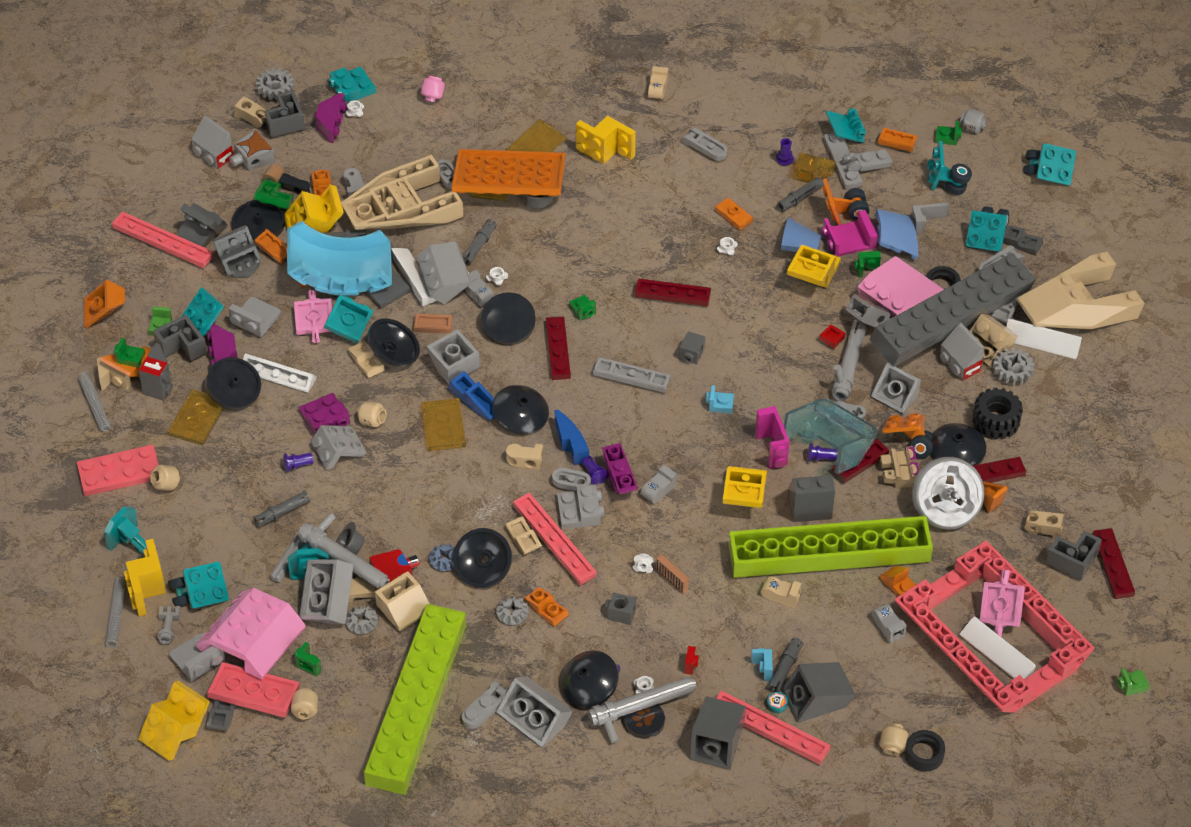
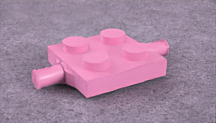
M309 290V299L294 302L297 335L312 334V342L316 343V337L318 343L320 341L319 333L331 332L325 329L324 325L332 311L331 298H316V291L312 290V295L311 290Z
M1001 570L1000 582H984L980 621L995 626L994 632L1001 638L1003 627H1020L1025 587L1008 583L1010 570Z

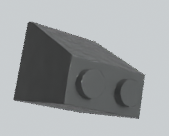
M833 476L793 478L788 487L793 522L832 519L835 497Z
M839 662L799 664L781 689L788 698V705L797 722H803L846 708L856 695Z
M706 696L692 729L690 760L731 769L745 722L746 706Z

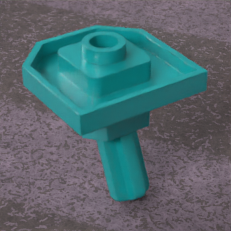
M125 506L110 519L104 531L106 546L110 551L121 541H124L127 544L130 542L144 555L143 549L147 548L146 542L138 534L140 530L137 528L138 522L134 507Z
M304 544L303 548L296 550L288 556L290 580L305 579L308 560H329L328 553L318 548H312L309 544Z

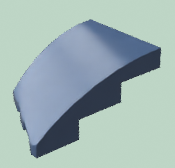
M877 209L875 217L879 222L876 231L878 244L898 253L902 251L910 253L912 258L917 260L918 241L911 217Z
M788 217L781 250L797 252L801 244L819 250L822 235Z

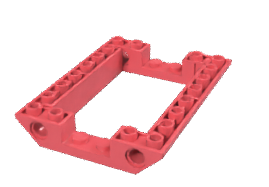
M987 540L956 559L955 568L931 584L925 579L894 600L1002 712H1017L1072 675L1095 649ZM1001 570H1010L1008 583L1025 587L1021 617L1056 650L1050 654L1048 664L1026 679H1023L1020 675L1017 676L1006 687L931 611V609L981 577L989 583L1000 582Z

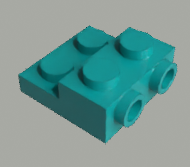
M361 66L349 71L343 67L329 73L328 83L330 87L335 89L336 95L344 93V101H347V104L377 93L375 85Z
M339 295L324 328L358 344L373 314V310L364 304L354 302L350 297Z

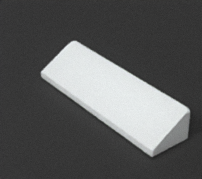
M391 248L392 259L422 306L436 302V299L430 297L421 268L410 251L406 248Z
M1008 319L1006 327L1018 335L1014 342L1015 344L1073 359L1077 358L1082 337Z
M246 353L243 357V360L254 366L260 378L309 393L317 378L313 374Z
M973 617L959 634L962 639L1014 679L1020 675L1023 679H1026L1034 673L1035 664L976 617Z

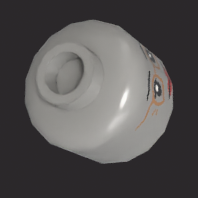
M968 109L962 113L960 125L964 131L978 134L981 129L985 130L987 119H984L985 115L983 112Z

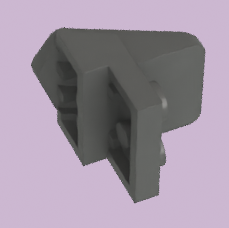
M194 202L191 207L184 203L180 210L185 214L186 220L177 234L179 237L205 248L228 224L215 212L207 211Z
M246 225L212 239L222 266L228 276L249 278L259 267V262H262Z

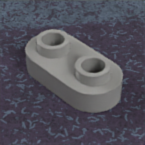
M440 160L437 162L440 168V180L446 188L452 189L455 167L448 160Z
M559 468L552 475L553 484L558 488L576 491V486L591 485V478L585 472Z

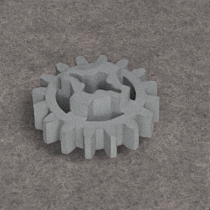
M272 68V71L266 69L265 74L260 73V77L256 78L258 94H262L263 98L268 96L269 100L272 98L277 100V94L294 90V78H292L291 73L288 74V70L282 72L281 68L278 70Z
M1013 347L1012 351H1009L1005 348L1004 353L999 351L998 356L994 358V374L999 375V380L1004 378L1006 384L1009 381H1012L1013 385H1015L1016 381L1023 384V379L1029 381V377L1033 376L1035 367L1033 357L1028 358L1029 353L1023 354L1022 349L1015 351Z

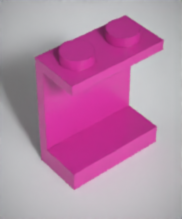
M866 210L858 211L857 221L831 227L828 218L824 219L821 232L823 237H826L828 249L832 250L834 256L838 257L876 248L878 235Z
M776 406L757 410L755 427L757 439L772 436L774 442H770L769 469L788 465L790 441Z

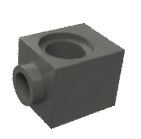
M688 331L680 346L679 359L697 365L705 349V336Z
M613 592L611 600L607 599L605 611L608 612V620L631 625L636 611L637 598Z

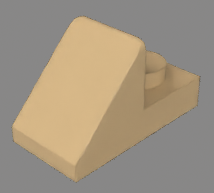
M99 357L97 364L101 390L103 391L111 382L127 390L131 386L130 377L100 361L101 357Z

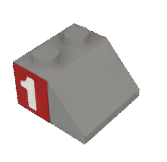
M204 116L192 138V149L197 156L202 157L209 165L219 169L229 162V158L233 156L231 136L227 130L209 117Z
M960 323L941 344L939 356L951 368L952 372L963 381L981 371L985 347Z

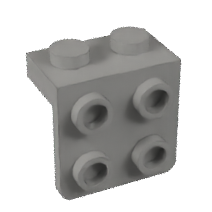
M250 297L242 307L232 304L228 308L230 323L259 337H262L281 315L280 309L255 297Z
M321 425L311 440L325 469H333L340 456L363 457L366 454L361 441L350 426Z
M203 633L196 635L170 652L171 659L191 682L225 661L224 651L214 646L209 647L203 652L197 649L196 643L203 637Z

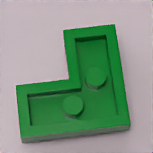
M264 179L256 190L254 199L259 200L263 204L269 203L281 209H289L293 203L294 195L280 192L282 184Z

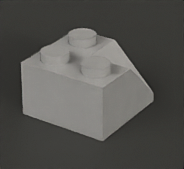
M458 329L426 346L438 373L448 384L463 371L469 374L480 367L479 352Z

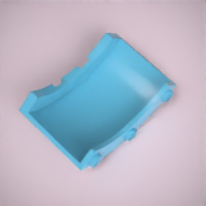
M301 221L287 229V273L303 285L308 284L315 287L316 291L327 294L349 296L359 295V292L370 291V293L376 292L392 285L391 241L381 230L360 237H334L320 233Z

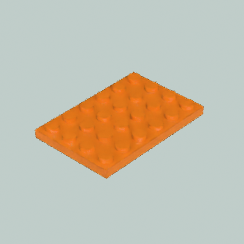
M459 149L452 182V192L561 196L566 153Z

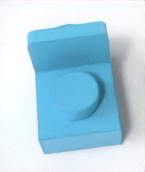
M712 385L711 392H707L706 403L710 404L709 411L732 413L734 394L715 392V386Z
M752 649L751 663L760 664V673H764V681H771L773 673L772 649Z

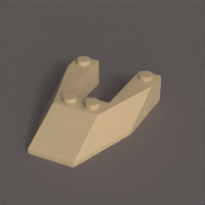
M432 155L381 173L341 202L344 212L356 230L398 229L443 224L463 217V202L456 192L451 191L421 202L415 190L440 181V168Z
M1108 252L1094 254L1081 260L1017 298L1018 303L1035 327L1094 329L1138 319L1145 304L1135 290L1093 299L1084 285L1111 279L1116 263Z

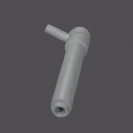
M858 318L853 321L841 365L834 366L836 378L832 394L833 398L837 401H846L850 397L853 387V376L867 329V324Z
M329 513L318 527L305 523L299 529L298 537H300L302 542L309 544L312 548H318L328 553V556L334 560L354 564L353 573L376 588L380 589L390 582L386 574L328 537L324 531L336 518L332 513Z
M686 677L614 702L610 700L604 702L601 706H592V709L588 710L589 720L592 726L604 725L611 743H616L619 739L612 722L616 721L618 717L693 693L697 689L694 678Z

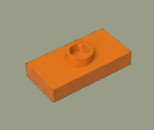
M883 127L878 144L913 152L917 136Z
M729 197L715 206V211L739 231L753 222V217Z
M268 229L254 240L255 245L280 265L287 260V245Z

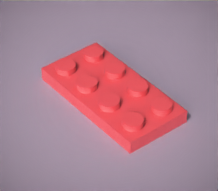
M154 445L78 461L77 465L84 495L89 496L150 482V474L158 466Z
M222 662L207 692V696L215 700L286 718L291 707L292 696L299 690L300 682L266 674L263 679H260L245 672L243 667Z

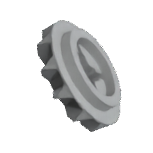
M515 596L509 599L506 597L504 601H499V605L496 607L498 619L507 625L522 623L529 613L527 603L522 598L517 599ZM512 606H514L515 610L514 613L511 615L510 609Z
M360 605L359 608L355 609L353 607L351 612H347L346 626L353 633L367 634L373 631L378 624L376 611L371 610L369 606L366 608ZM365 615V620H362L358 624V618H361Z

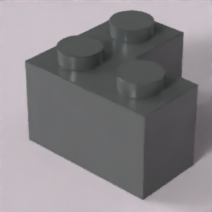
M294 90L277 94L278 107L264 111L266 126L271 138L305 129L304 114Z
M187 315L153 330L155 343L160 344L165 357L182 349L190 361L207 353L205 338Z
M1086 531L1082 533L1076 544L1057 536L1048 549L1046 564L1076 579L1082 580L1099 554L1102 539Z

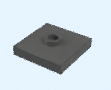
M392 269V285L376 292L370 293V291H365V293L382 309L410 293L411 288Z

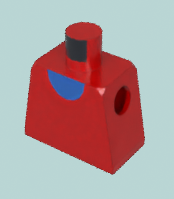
M399 549L369 557L370 565L386 574L390 582L407 571L412 575V569L420 566L416 555L405 558Z

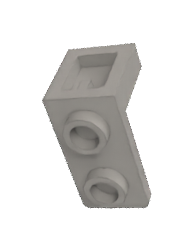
M948 203L913 206L911 219L916 234H922L923 226H926V219L947 217Z

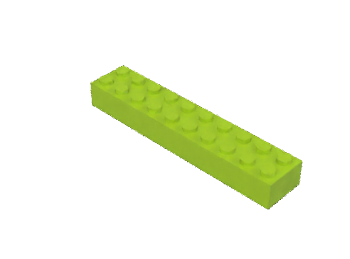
M926 516L729 531L728 545L734 578L931 562L933 552Z
M426 604L365 768V786L406 795L466 628V612Z

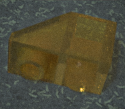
M800 153L794 168V180L809 183L816 177H820L822 180L831 177L834 174L835 161Z

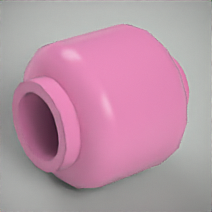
M428 75V78L423 79L420 93L425 96V100L435 102L436 99L443 97L445 83L442 81V78Z

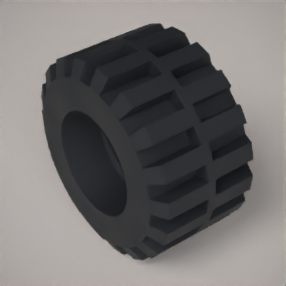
M990 388L986 389L985 392H981L977 396L972 416L975 429H979L981 434H986L985 437H994L993 439L1000 437L1001 439H1006V436H1013V433H1016L1020 427L1023 412L1022 402L1017 395H1013L1012 391L1008 392L1004 388L1001 390L998 388H993V390ZM992 412H999V413H1002V414H1004V415H996V414H993Z

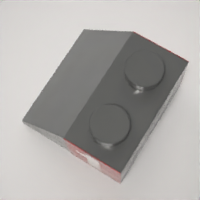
M155 343L139 368V376L143 395L164 401L166 396L171 393L173 384L171 383V372L169 371L168 362L160 344Z

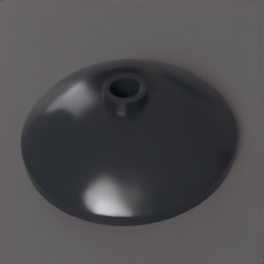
M383 318L376 320L368 330V342L371 349L385 363L397 367H406L417 360L420 353L419 342L414 333L401 322Z
M511 385L501 389L496 394L492 403V413L497 423L505 430L518 435H529L538 432L544 427L549 417V407L544 397L533 388L524 385Z
M949 423L938 427L932 433L933 450L930 455L933 460L941 457H956L974 466L979 465L986 455L987 446L984 437L979 431L969 425Z
M489 528L471 530L463 535L455 546L453 553L455 571L465 583L473 587L488 588L501 582L510 570L512 564L511 547L506 538L495 530ZM485 556H488L489 558L487 563H483V558Z
M595 650L582 652L573 657L564 667L560 677L561 693L568 703L577 708L589 709L592 706L601 705L612 696L618 685V667L614 660L604 652Z

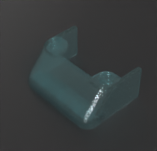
M819 399L789 411L785 414L784 428L789 439L799 436L802 440L811 442L820 438L839 450L835 473L837 474L860 464L875 441L878 429L872 424L828 399Z

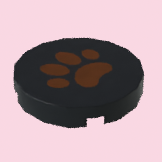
M657 704L624 715V724L627 731L633 736L647 739L649 736L658 735L663 730L665 714L660 705Z

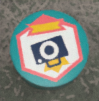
M773 692L768 696L767 707L770 711L781 713L787 709L788 698L785 694Z

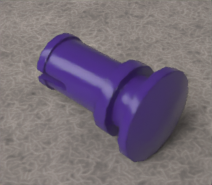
M783 138L780 141L781 146L776 156V161L780 165L788 166L794 161L791 151L792 141L789 138Z
M810 443L807 451L808 462H811L812 458L815 461H819V459L836 461L838 451L837 449L821 448L820 445L813 447V443Z
M311 452L300 455L291 454L290 456L287 453L283 454V465L286 472H290V468L297 469L299 466L314 464Z
M589 456V459L585 457L582 460V465L589 472L593 485H600L607 480L608 472L601 466H598L592 456Z

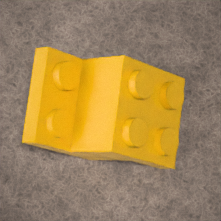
M608 115L596 127H592L581 120L576 123V149L580 152L585 153L602 164H605L616 152L630 160L635 157V130Z
M330 184L321 196L302 191L284 214L287 229L303 221L320 233H328L343 214L337 187Z
M801 244L787 269V275L827 288L841 263V258Z
M728 466L723 504L762 508L767 470Z
M153 539L145 540L147 547L143 549L145 557L126 562L127 570L124 571L133 610L137 609L139 617L147 615L144 604L145 598L166 593L162 569Z
M179 680L175 681L167 700L151 705L138 740L167 760H173L181 741L196 737L210 701Z

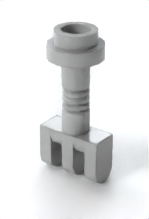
M160 605L158 616L159 620H164L163 629L159 630L157 637L160 643L169 644L174 638V633L171 631L172 620H179L181 607L176 606L175 612H172L173 607L168 606L167 612H164V605Z

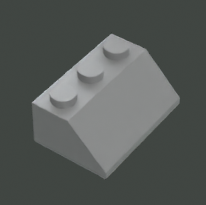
M457 242L429 245L417 255L430 297L446 304L471 284Z
M308 560L300 610L301 620L328 624H345L354 564L340 560Z
M524 676L514 679L496 712L538 745L544 747L565 727L573 710L531 678Z

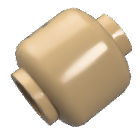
M366 401L357 410L359 422L364 426L376 428L386 420V410L380 403Z
M158 465L151 472L150 480L156 489L172 491L178 486L180 476L177 468L174 466Z
M308 688L296 691L291 701L292 714L302 720L314 717L318 711L319 700L317 694Z
M892 723L891 726L883 728L879 745L884 753L891 756H899L900 753L906 750L909 734L903 729L902 725Z

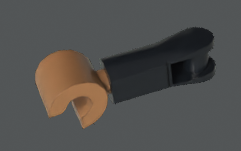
M276 163L271 164L262 176L265 179L271 178L273 182L282 184L281 186L298 194L302 191L310 193V183L308 181L284 173L281 166Z

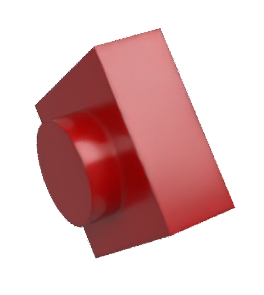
M830 324L820 334L819 340L835 349L845 339L846 333Z
M688 646L685 674L693 675L694 667H698L699 655H696L695 646Z

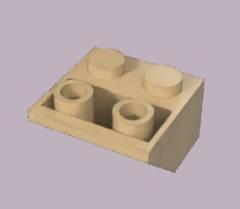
M980 314L970 330L972 335L985 347L982 361L989 366L993 364L995 356H998V352L1004 353L1005 348L1009 350L1018 335L992 316Z
M408 571L375 591L376 606L399 631L404 630L421 619L426 604H430L420 584Z

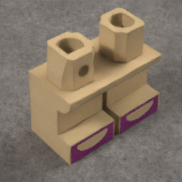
M914 446L906 447L905 451L896 452L895 449H891L890 454L880 456L881 468H891V470L883 471L884 483H894L895 488L913 487L914 480L919 473Z

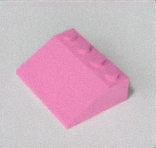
M897 256L869 273L857 286L861 297L881 306L890 313L892 318L944 290Z

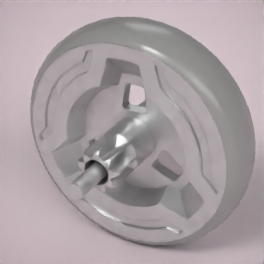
M937 458L926 464L917 474L912 488L913 504L919 516L927 517L929 525L944 530L961 528L978 515L983 505L984 485L982 478L971 464L960 458ZM947 476H953V484H946ZM939 495L941 501L934 503L932 497ZM961 498L963 500L961 505L954 503L957 499Z

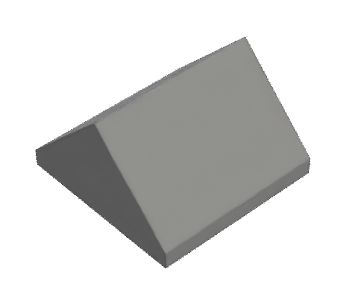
M887 362L871 397L904 414L919 396L921 379L896 366L893 367Z

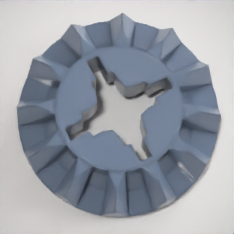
M442 543L438 547L434 546V549L430 551L429 561L432 567L439 571L454 569L453 553L455 547L451 543L449 545ZM441 554H448V558H441Z

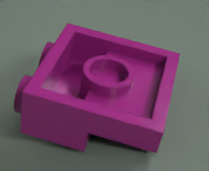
M334 393L299 406V412L314 435L321 425L346 426L350 424L349 412L342 401H338Z

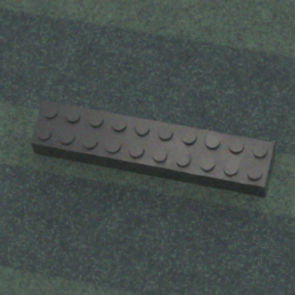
M1010 253L876 326L869 340L894 367L947 338L958 324L962 323L967 327L976 322L980 314L988 315L1017 299L1031 289L1036 278L1013 253Z

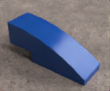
M465 371L450 381L448 389L465 405L489 421L494 418L492 413L494 397L479 381L475 383Z
M554 410V422L562 452L570 450L574 465L582 464V460L585 457L589 459V449L583 435L565 414L559 410Z

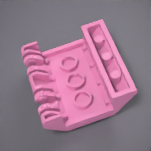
M256 588L242 591L232 602V606L228 607L210 627V631L206 632L196 643V647L203 652L209 647L214 646L245 661V672L263 679L306 628V625L289 603Z

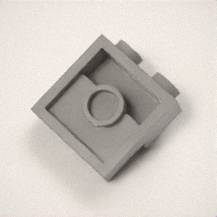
M596 484L576 486V491L557 493L562 529L601 525V517H604V507L599 505V501H602L601 490L596 489Z

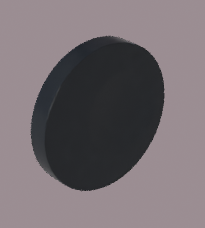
M252 200L242 204L234 212L232 217L233 230L246 225L253 242L266 229L278 237L285 228V215L283 210L276 205L263 204L259 200Z
M506 292L492 297L485 304L482 310L481 322L485 334L495 343L516 345L525 341L532 334L536 316L532 304L525 297L516 293Z
M227 357L218 360L211 366L206 376L205 386L209 397L215 404L227 410L239 411L250 407L257 400L261 391V378L257 370L249 362L236 357Z

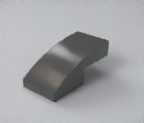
M1008 225L1005 230L1004 242L1018 250L1036 255L1043 245V238L1027 235L1025 229Z
M215 700L214 706L210 710L206 728L227 731L236 705Z

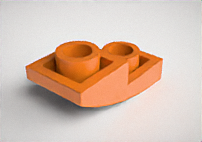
M329 170L311 172L315 195L321 196L331 184Z
M540 586L525 597V601L554 627L569 616L568 610L555 602L553 595Z

